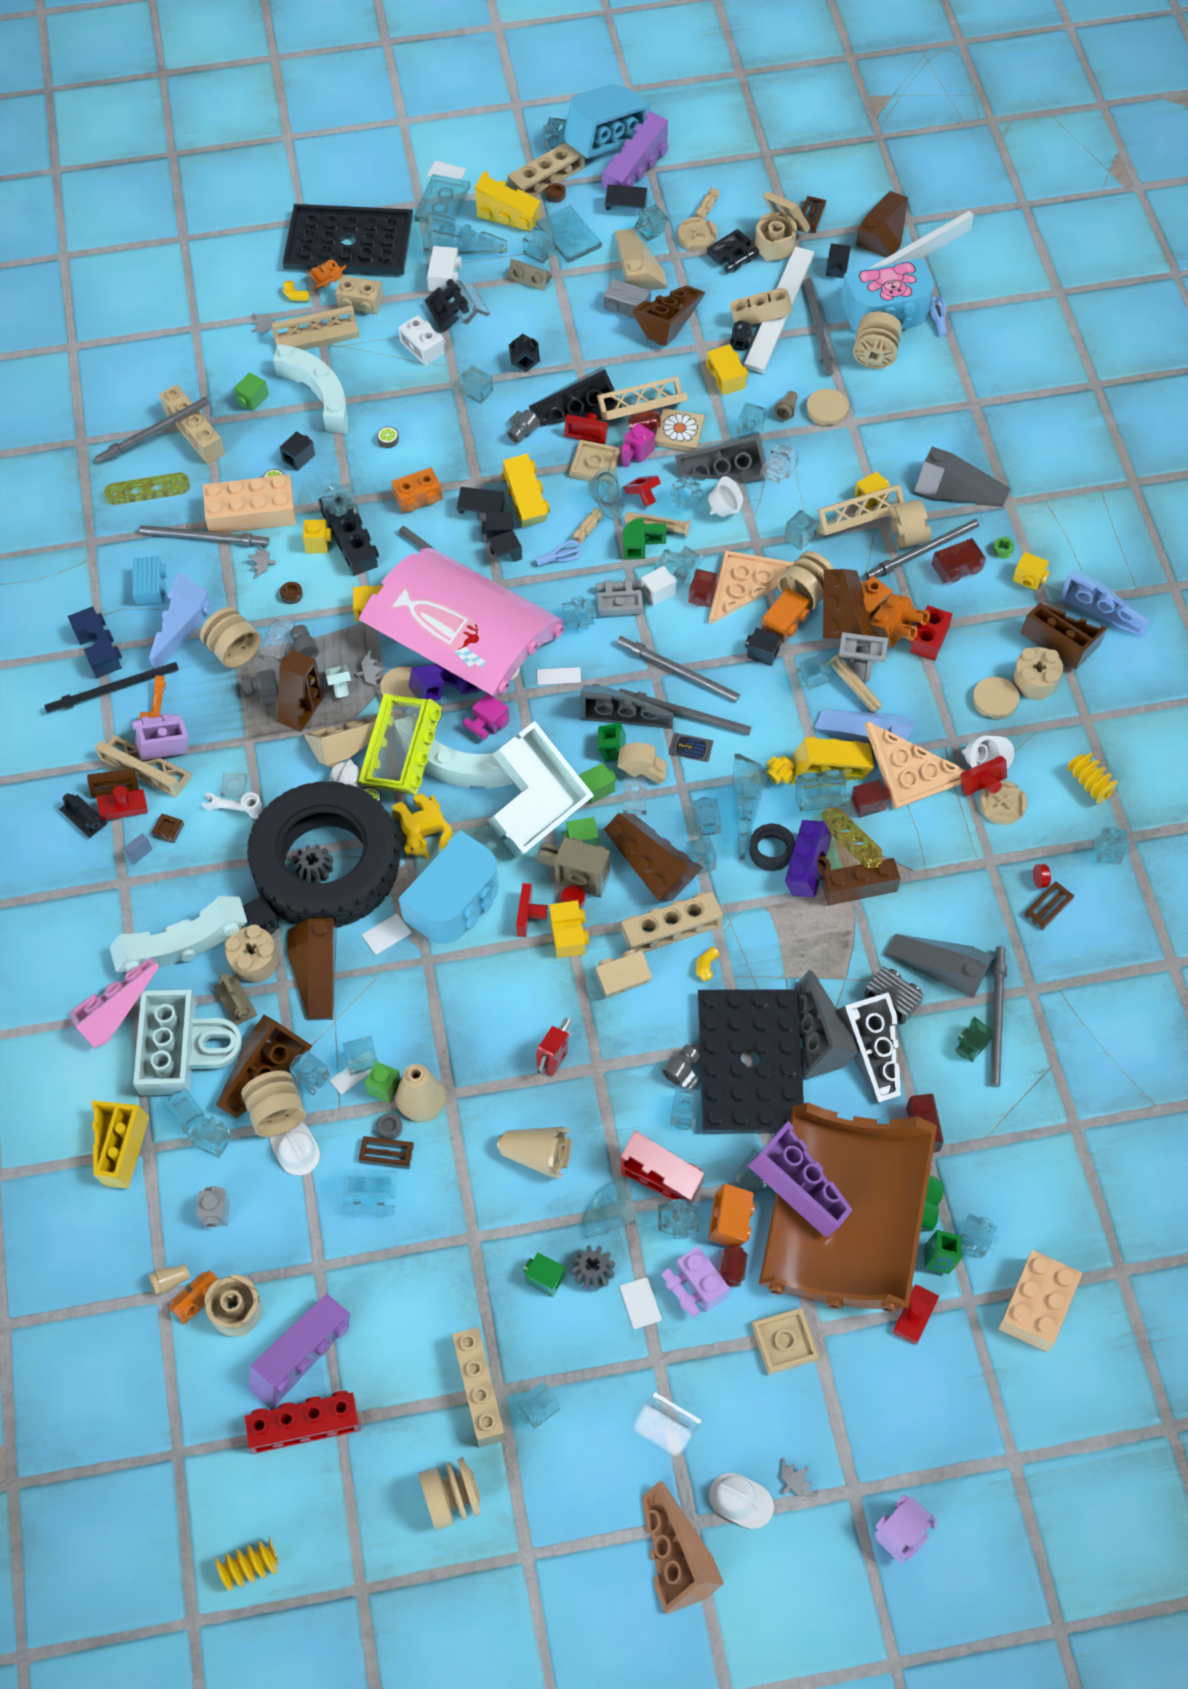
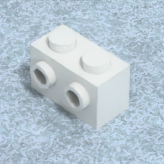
M433 246L427 275L429 291H435L438 287L445 290L448 287L446 282L449 279H453L458 284L459 273L457 270L461 269L462 258L458 257V248Z
M419 315L398 327L400 342L425 366L445 354V340L440 333H436L430 323L424 321Z

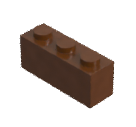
M889 858L824 871L821 886L827 906L897 892L901 878L895 859Z

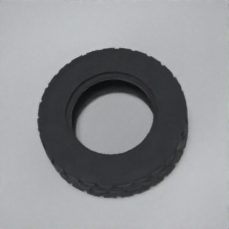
M320 781L300 785L276 797L258 815L259 818L255 820L247 844L248 863L259 895L264 896L272 911L290 923L294 922L298 925L309 918H334L336 927L351 924L360 918H364L373 912L375 908H378L385 900V897L391 892L394 886L393 882H396L399 872L400 855L392 819L387 810H384V806L376 798L374 799L371 794L360 790L356 786L334 781ZM319 827L342 828L354 834L363 844L361 858L348 874L335 881L312 883L296 877L285 866L287 853L292 844L301 835Z

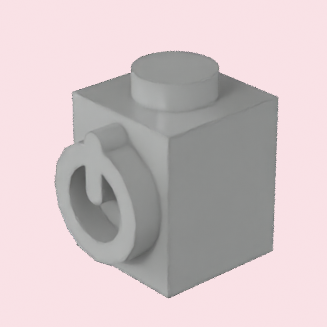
M211 1186L205 1188L204 1191H199L196 1216L201 1226L208 1228L228 1226L230 1200L226 1190Z

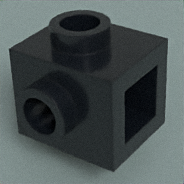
M522 333L509 344L512 365L527 372L540 362L539 344L534 338H530Z

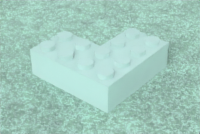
M535 721L492 754L521 790V793L487 820L499 837L503 835L506 837L503 842L515 857L526 853L594 796Z

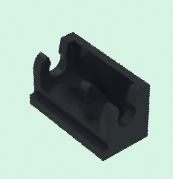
M607 184L606 210L610 211V206L641 208V213L645 214L647 188Z
M460 487L457 511L463 514L464 510L481 513L503 512L505 505L504 492Z

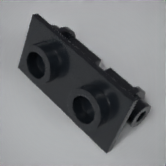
M66 793L63 796L64 805L59 810L89 839L108 824L105 820L100 821V815L78 794L75 796L74 794Z

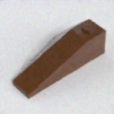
M889 191L866 215L858 227L856 246L884 257H889L898 252L902 242L908 197Z
M686 285L670 291V295L666 297L659 295L656 296L655 301L649 302L646 300L641 302L633 309L632 314L649 340L654 341L658 345L667 346L678 335L704 297L705 292Z
M309 918L288 929L287 954L308 1020H333L337 929L334 918Z
M263 1014L249 1035L216 1106L238 1118L247 1110L241 1092L249 1081L267 1072H293L299 1067L312 1045L277 1021Z

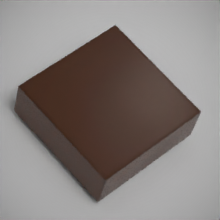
M161 813L151 832L152 836L175 843L184 826V822L181 819Z

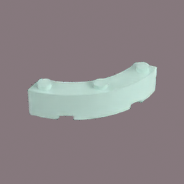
M278 344L273 359L277 377L290 379L298 383L303 382L308 385L311 391L324 404L323 419L326 432L347 434L348 414L345 396L336 374L325 362L311 353L292 346Z
M417 715L394 721L396 736L406 754H408L418 720ZM435 739L431 744L428 762L425 765L424 771L443 782L465 788H470V786L496 788L513 784V780L494 758L493 753H464L451 749Z
M218 896L210 905L200 911V917L193 921L183 920L168 926L163 930V933L150 935L148 931L119 934L109 947L116 972H129L150 957H153L159 967L180 961H191L197 955L224 942L231 935L237 934L240 931L239 929L247 923L240 897Z

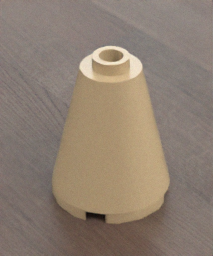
M412 1064L403 1073L396 1091L395 1101L400 1114L414 1122H427L440 1114L439 1112L446 1103V1092L443 1084L425 1066Z
M567 1127L506 1130L503 1135L499 1136L497 1148L502 1156L551 1178L559 1179L564 1175L560 1173L562 1167L567 1168L569 1164L572 1139L567 1138L566 1133H570Z

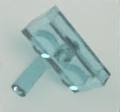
M684 546L679 555L669 549H665L654 570L666 566L668 560H670L674 564L669 573L675 576L676 579L688 584L704 556L687 546Z

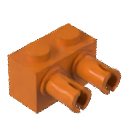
M891 594L869 622L876 637L888 638L887 647L893 648L900 638L914 640V637L916 638L917 627L911 626V624L915 622L926 625V622L930 619V613L926 610L915 609L909 597Z

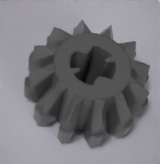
M307 844L306 850L298 849V856L293 858L294 873L302 880L321 883V878L328 880V873L333 872V857L329 854L326 847L320 849V846L316 844L314 848H311Z
M590 1245L587 1246V1253L578 1250V1258H572L571 1264L574 1267L570 1269L571 1275L576 1276L575 1284L578 1285L584 1282L583 1289L585 1291L589 1289L590 1285H594V1290L597 1292L599 1290V1283L607 1287L609 1285L607 1278H614V1272L611 1269L615 1267V1262L609 1260L611 1257L610 1252L602 1254L601 1246H598L596 1251H592ZM589 1265H591V1267H596V1266H597V1271H595L594 1269H590V1270L588 1271V1266H589Z

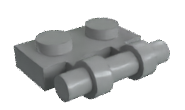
M624 579L621 582L604 580V583H596V592H601L597 593L598 615L611 616L643 613L642 591L633 590L641 589L640 580L631 581V579Z

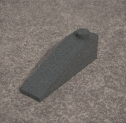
M759 432L739 436L675 456L680 477L720 480L723 476H727L733 481L751 482L769 477Z
M932 446L924 461L913 494L932 501L941 502L942 499L954 500V503L973 501L977 505L1003 507L1010 488L955 454Z
M584 684L581 690V720L607 723L620 722L627 725L673 729V712L598 684Z
M900 934L894 935L884 954L973 998L994 960V956L973 946Z
M808 970L795 985V988L797 989L798 1014H801V1027H799L803 1048H801V1064L805 1077L812 1078L844 1068L858 1051L852 1033L814 972Z
M887 992L837 1009L852 1033L858 1051L853 1058L876 1103L900 1096V1072L896 1055L898 1039H896L895 1035L897 1015L889 993Z

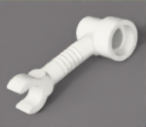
M253 792L245 794L241 801L221 799L212 793H206V798L212 800V802L202 803L207 811L219 808L245 811L254 819L259 818L258 815L263 811L259 796Z

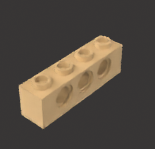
M565 142L507 175L508 187L515 191L519 189L535 197L546 191L547 186L550 184L559 183L584 169L585 157Z
M177 384L159 393L163 411L168 417L193 404ZM199 410L174 423L206 464L225 455L221 437Z
M713 891L698 893L691 899L685 901L678 900L670 906L661 909L654 908L647 914L628 917L625 921L621 922V933L628 950L635 949L636 952L642 950L643 953L722 927L723 914ZM695 912L698 913L699 916L693 917L690 916L689 913ZM668 920H674V921H676L677 923H675V924H668V923H666V921H668ZM652 928L654 931L645 932L643 929Z
M479 1327L454 1333L452 1336L479 1448L505 1441Z

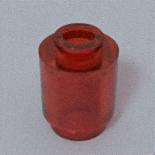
M647 410L631 414V419L628 420L629 429L631 430L637 423H640L652 432L656 431L657 428L661 427L659 412Z
M729 1245L728 1248L722 1250L719 1274L730 1287H740L741 1282L745 1280L748 1253L744 1251V1248L737 1245Z

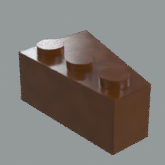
M1039 603L1027 614L1020 633L1042 648L1057 651L1059 658L1076 670L1101 645L1108 627L1102 625L1100 628L1087 624L1086 619L1080 618V620L1067 617L1066 612Z

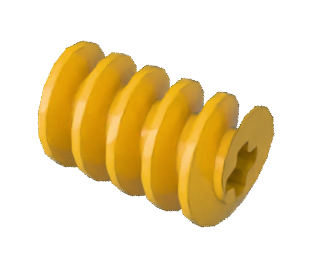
M1093 753L1087 755L1080 754L1070 761L1067 770L1072 772L1074 778H1078L1079 784L1084 785L1085 791L1090 792V796L1096 799L1097 804H1100L1113 794L1118 781L1109 782L1112 774L1103 775L1106 770L1105 766L1097 769L1100 761L1098 759L1091 762L1094 757Z
M271 1537L268 1539L267 1547L264 1546L261 1540L258 1541L257 1551H254L250 1544L247 1545L246 1555H243L239 1548L236 1549L235 1559H232L229 1553H225V1563H221L218 1557H215L221 1581L229 1591L234 1589V1581L240 1587H243L245 1585V1577L251 1583L255 1582L256 1572L264 1579L267 1576V1568L272 1574H277L278 1558Z

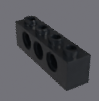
M343 490L318 499L320 512L323 518L326 519L328 528H331L332 536L353 576L377 568L378 550L375 545L371 546V538L367 529L361 527L363 525L361 517L358 513H354V505L351 498H346Z

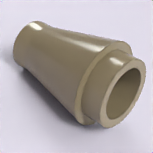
M788 391L775 405V416L778 419L786 421L794 416L798 399L796 392Z

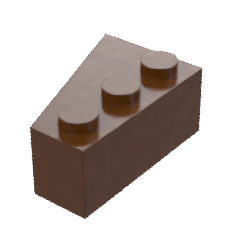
M824 570L823 638L841 639L842 632L876 637L869 622V618H871L869 611H866L863 601L865 596L857 570Z
M291 649L288 655L282 658L279 665L277 722L302 732L323 700L324 694L316 659Z

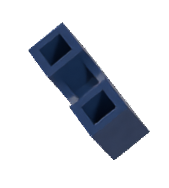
M91 606L67 616L80 645L95 642L91 647L84 649V652L96 679L122 669L119 659H122V655L117 646H112L111 643L114 642V639L109 629L104 630L103 626L106 623L101 613L97 614L94 607Z

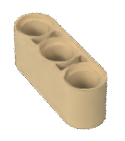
M778 288L734 300L730 304V311L734 323L746 321L753 325L789 315L792 312V304L788 291L784 288Z

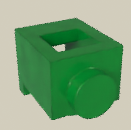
M621 723L599 726L598 750L605 762L618 760L620 748L626 745V733Z

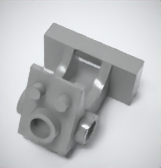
M842 632L839 657H845V659L849 660L848 666L861 681L870 682L872 663H885L888 638Z

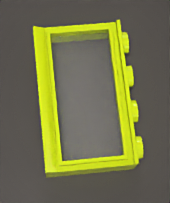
M384 693L358 781L367 787H374L378 790L417 795L422 783L424 768L428 762L431 744L435 738L437 723L441 718L442 707L432 699L410 698Z

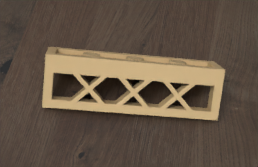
M352 305L271 323L276 347L278 344L307 350L360 337ZM350 314V318L339 319L341 315ZM323 319L329 320L327 323L324 324L319 323ZM301 324H309L306 328H299ZM284 328L289 329L287 332L280 334L277 331Z
M678 376L597 395L603 421L688 401L686 392H681ZM673 382L676 394L669 396L662 390L666 383ZM649 387L657 391L653 400H648L642 396ZM628 392L637 396L633 405H628L622 401ZM612 397L618 401L613 410L606 411L604 398Z
M896 484L817 509L820 523L816 524L818 533L828 535L889 516V507L904 503L901 485ZM895 491L897 500L885 502L888 493ZM870 498L879 501L874 507L867 509L864 507ZM854 504L859 507L854 513L844 514L848 505ZM833 510L838 513L835 519L826 521L825 512Z
M116 735L112 737L108 744L99 741L95 746L100 760L120 770L135 768V775H137L138 779L176 798L192 778L190 772L160 757L148 759L150 761L146 759L144 762L133 757L139 755L137 746ZM116 744L124 747L125 753L114 748ZM160 765L163 767V771L153 766ZM178 774L182 776V779L178 782V779L172 775Z

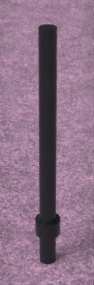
M173 662L72 696L70 694L62 696L60 700L45 704L44 707L46 713L62 708L67 710L73 708L74 704L154 679L156 675L163 676L178 671L179 668L177 662Z

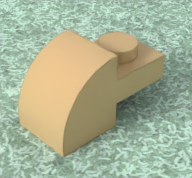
M636 742L626 744L620 748L617 767L633 777L643 774L657 784L665 781L667 762L655 755L656 747Z

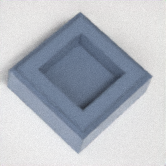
M143 833L124 848L128 859L133 864H136L152 851L150 842Z

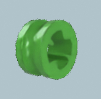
M1000 537L995 540L993 552L998 558L1007 559L1012 556L1014 543L1010 538Z

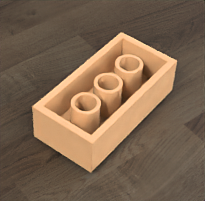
M290 474L203 484L205 520L209 532L233 533L297 525L294 492Z

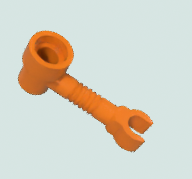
M155 676L152 709L150 712H140L139 720H141V717L146 716L149 718L161 717L162 699L166 687V682H164L165 676Z

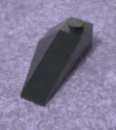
M601 367L528 407L539 418L540 426L563 423L567 414L585 418L588 413H593L597 418H602L597 395L615 390L605 368ZM612 397L604 398L606 411L613 410L618 401Z

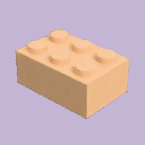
M1032 1250L1025 1262L998 1329L1043 1351L1049 1352L1056 1341L1082 1272Z

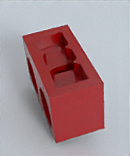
M927 605L925 610L930 613L929 621L926 622V625L916 623L918 626L916 638L914 637V640H908V642L912 643L910 653L936 661L949 630L953 613Z

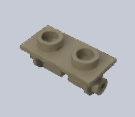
M510 259L509 279L545 291L546 282H550L552 277L548 270Z
M227 973L222 974L219 977V984L215 985L214 988L232 1022L237 1026L257 1016L236 975L233 977L229 976Z

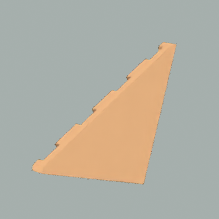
M725 550L708 623L713 624L779 588V577L794 562Z
M872 722L864 723L893 809L961 784V773L966 770L960 768V766L942 759L930 751L874 725Z

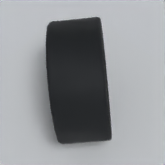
M773 823L765 824L755 829L750 839L749 854L751 860L763 870L777 871L785 868L790 864L795 846L793 834L786 827ZM764 838H778L786 845V851L778 857H767L759 851L758 843Z

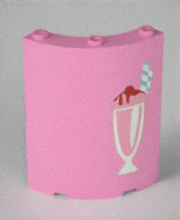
M434 548L421 549L419 554L412 553L397 564L381 582L384 586L378 595L373 593L359 617L360 621L487 693L499 697L506 693L510 686V680L530 654L533 655L537 648L544 643L556 641L561 636L565 620Z

